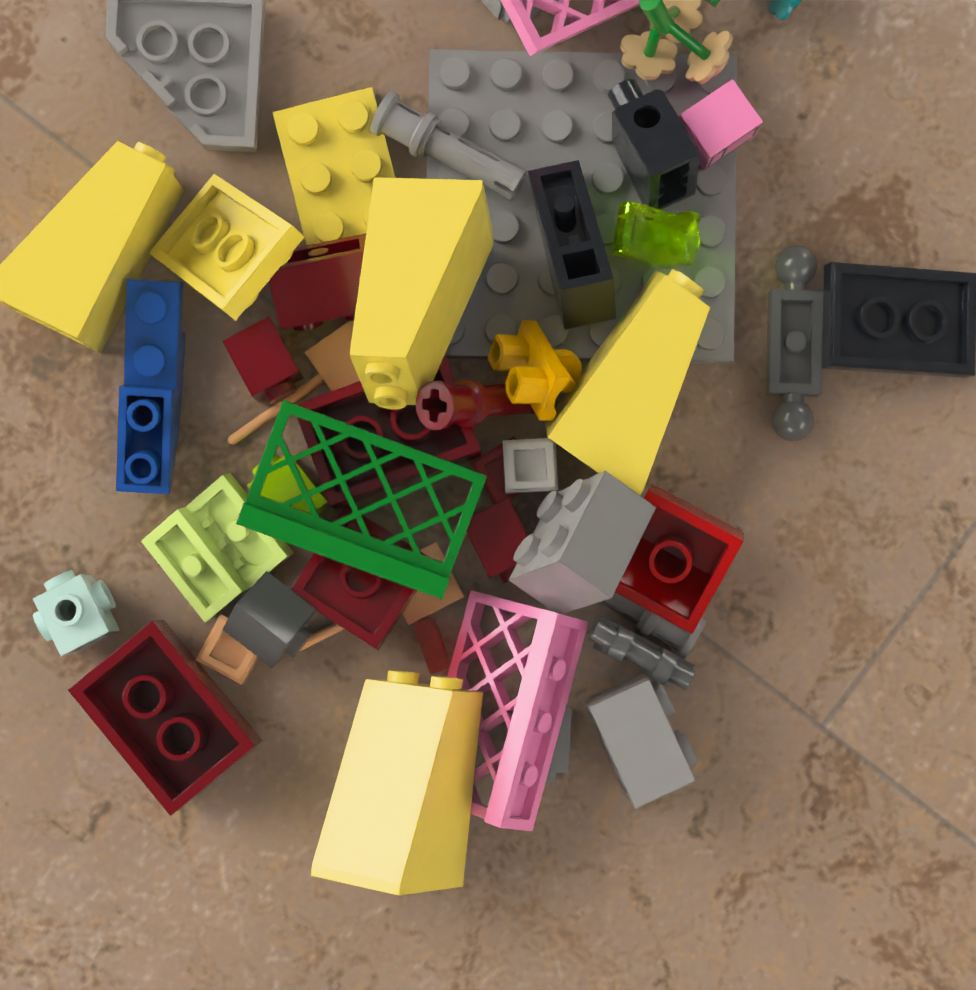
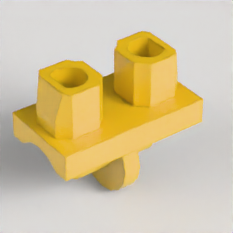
M522 320L517 335H495L488 354V361L494 371H509L505 385L506 394L511 403L530 404L539 421H554L557 414L554 407L555 399L561 391L563 393L572 392L582 373L581 361L577 355L570 350L553 349L535 320Z

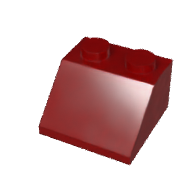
M651 483L644 499L654 505L656 509L615 593L693 634L743 544L744 532Z

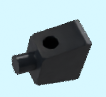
M627 79L615 85L608 93V97L615 109L612 112V140L648 216L694 195L700 153L662 90L656 89L643 95L635 79Z

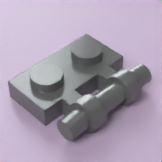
M601 615L595 616L587 632L590 634L589 639L595 642L594 649L619 662L623 658L628 659L642 667L640 673L666 687L671 682L686 690L696 671L693 670L694 664Z

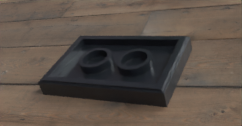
M830 262L824 265L822 369L962 378L975 376L976 273Z

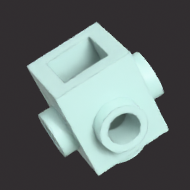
M73 570L64 572L46 581L44 586L47 591L33 598L38 609L33 614L35 624L46 641L53 640L60 656L74 655L120 631L110 611L116 607L114 598L102 579L95 581L93 575L80 574L75 576ZM74 605L76 606V615H75V616H74V614H73V607H74Z

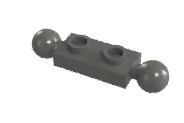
M794 245L785 248L777 257L775 269L778 278L785 284V289H771L768 292L766 395L783 396V402L778 405L773 413L772 426L776 434L787 441L801 440L811 432L814 425V416L810 407L804 403V396L818 397L822 393L823 291L806 290V284L816 274L817 260L808 248Z

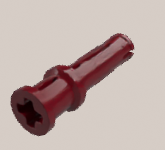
M471 378L459 379L452 385L441 380L429 381L420 388L416 398L417 415L422 424L431 430L447 429L453 423L461 427L477 426L485 417L524 413L535 414L530 404H512L506 394L505 384L483 386Z

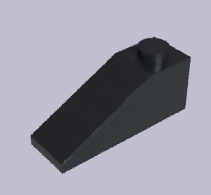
M579 160L529 170V182L564 330L616 319L614 278Z

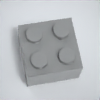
M606 470L585 480L578 479L570 487L557 492L554 490L550 492L537 510L536 516L540 518V521L533 534L528 535L520 543L514 554L513 560L517 564L509 581L553 612L559 614L611 599L656 507Z
M639 675L583 701L624 793L635 809L695 782L690 767L698 764V761L685 734L681 735L679 730L673 732L667 717L675 714V711L662 684L658 685L657 682L651 683L649 679Z

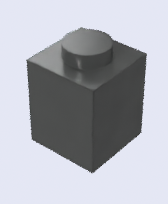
M266 571L237 602L222 630L273 668L285 653L294 658L309 640L312 632L306 626L317 609Z

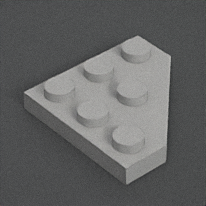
M108 0L105 38L205 150L257 152L265 0Z

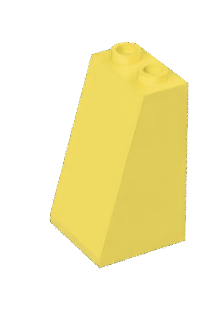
M117 141L0 264V303L101 354L126 306L127 279H140L151 257L149 254L150 250L159 241L184 192L183 187L174 176L176 170L164 163L166 157L154 148L137 142L133 149Z
M374 177L350 348V358L369 403H375L379 407L386 409H402L406 405H416L417 393L420 388L427 382L434 380L494 244V232L483 180Z
M672 269L667 276L655 270L583 369L580 378L576 382L575 389L570 393H566L555 408L557 414L554 421L545 422L548 438L597 473L606 470L634 492L641 495L711 308L699 299L705 290L679 271L677 272Z
M388 670L387 680H365L312 863L311 876L399 896L463 887L483 692L462 689L463 679L431 676L430 685L419 683L420 673Z

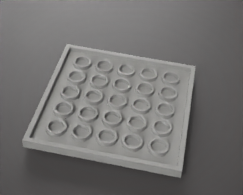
M429 49L428 113L432 112L438 115V119L442 120L441 126L451 130V132L527 171L512 201L484 185L494 232V244L445 353L446 358L488 359L495 335H517L522 320H535L553 349L570 350L577 355L580 361H590L654 271H659L668 276L671 270L674 269L690 278L705 290L699 299L711 307L690 363L732 364L734 362L736 150L705 171L699 165L694 195L648 216L612 140V112L615 109L608 97V93L618 83L627 79H635L643 95L656 89L662 90L679 117L681 113L733 79L737 84V55H729L726 66L718 75L712 77L704 84H699L696 80L690 82L685 77L689 68L687 65L689 54L676 55L674 59L676 66L671 74L661 73L657 79L648 81L640 78L634 69H628L623 66L621 60L624 53L541 51L530 57L527 51ZM427 155V179L473 180ZM579 160L614 278L616 319L564 330L553 290L528 171Z

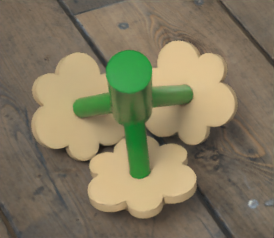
M639 0V5L650 22L651 31H645L641 36L629 34L623 37L620 48L624 53L621 62L626 68L634 69L640 78L648 81L655 80L661 73L671 74L676 66L674 59L678 52L674 43H682L691 50L687 59L689 68L685 77L690 82L696 80L699 84H704L712 77L718 75L726 66L729 59V52L727 50L733 41V35L728 31H722L719 34L711 32L704 39L703 44L690 35L691 29H695L702 24L703 15L697 10L702 0ZM665 35L667 39H660V37Z

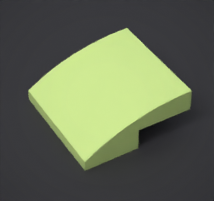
M231 472L219 477L186 507L177 509L141 541L205 623L245 594L266 571L271 573L294 554L286 542L236 524L248 494Z

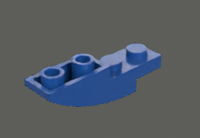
M127 279L124 385L119 386L116 491L167 495L171 493L179 433L185 356V333H182L183 282Z

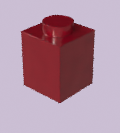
M269 316L222 341L251 396L258 403L267 399L269 404H274L287 398L297 391L295 383L304 379L276 325Z
M509 498L473 515L466 531L489 579L499 575L503 584L509 581L517 564L513 560L514 554L520 543L527 537Z

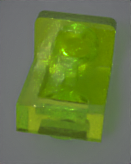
M632 201L619 204L611 256L663 270L691 265L700 245V233L698 230L700 213L689 210L674 214Z

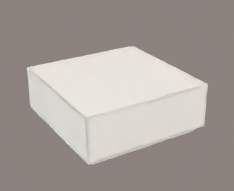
M549 438L503 440L505 494L558 491L556 443Z

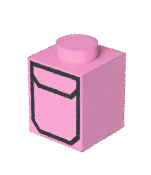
M733 79L679 116L700 153L699 165L703 171L755 137L763 123Z

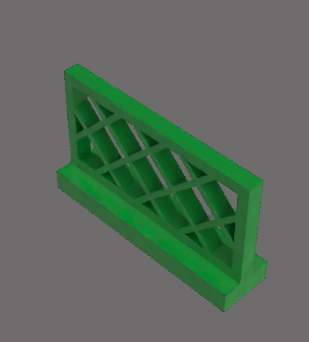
M283 400L236 524L443 599L450 580L451 571L487 475ZM290 414L310 421L321 443L292 456L283 438ZM321 426L342 434L327 440ZM347 437L363 441L372 462L343 475L330 445ZM371 445L392 453L377 459ZM278 446H280L285 460L272 465ZM324 449L337 478L308 491L295 461ZM398 456L414 460L422 481L393 494L381 464ZM422 464L439 469L442 472L428 478ZM286 465H289L302 493L283 503L261 495L268 473ZM375 467L387 497L358 509L346 480ZM451 474L471 481L472 485L465 503L444 512L431 484ZM340 483L352 513L335 521L320 517L311 496ZM426 486L438 515L409 528L397 499ZM305 500L311 513L291 505ZM391 502L404 531L385 540L371 536L362 515ZM461 512L453 533L447 518ZM356 518L362 532L342 524ZM442 521L450 539L443 562L421 554L412 534ZM407 537L412 550L393 543Z

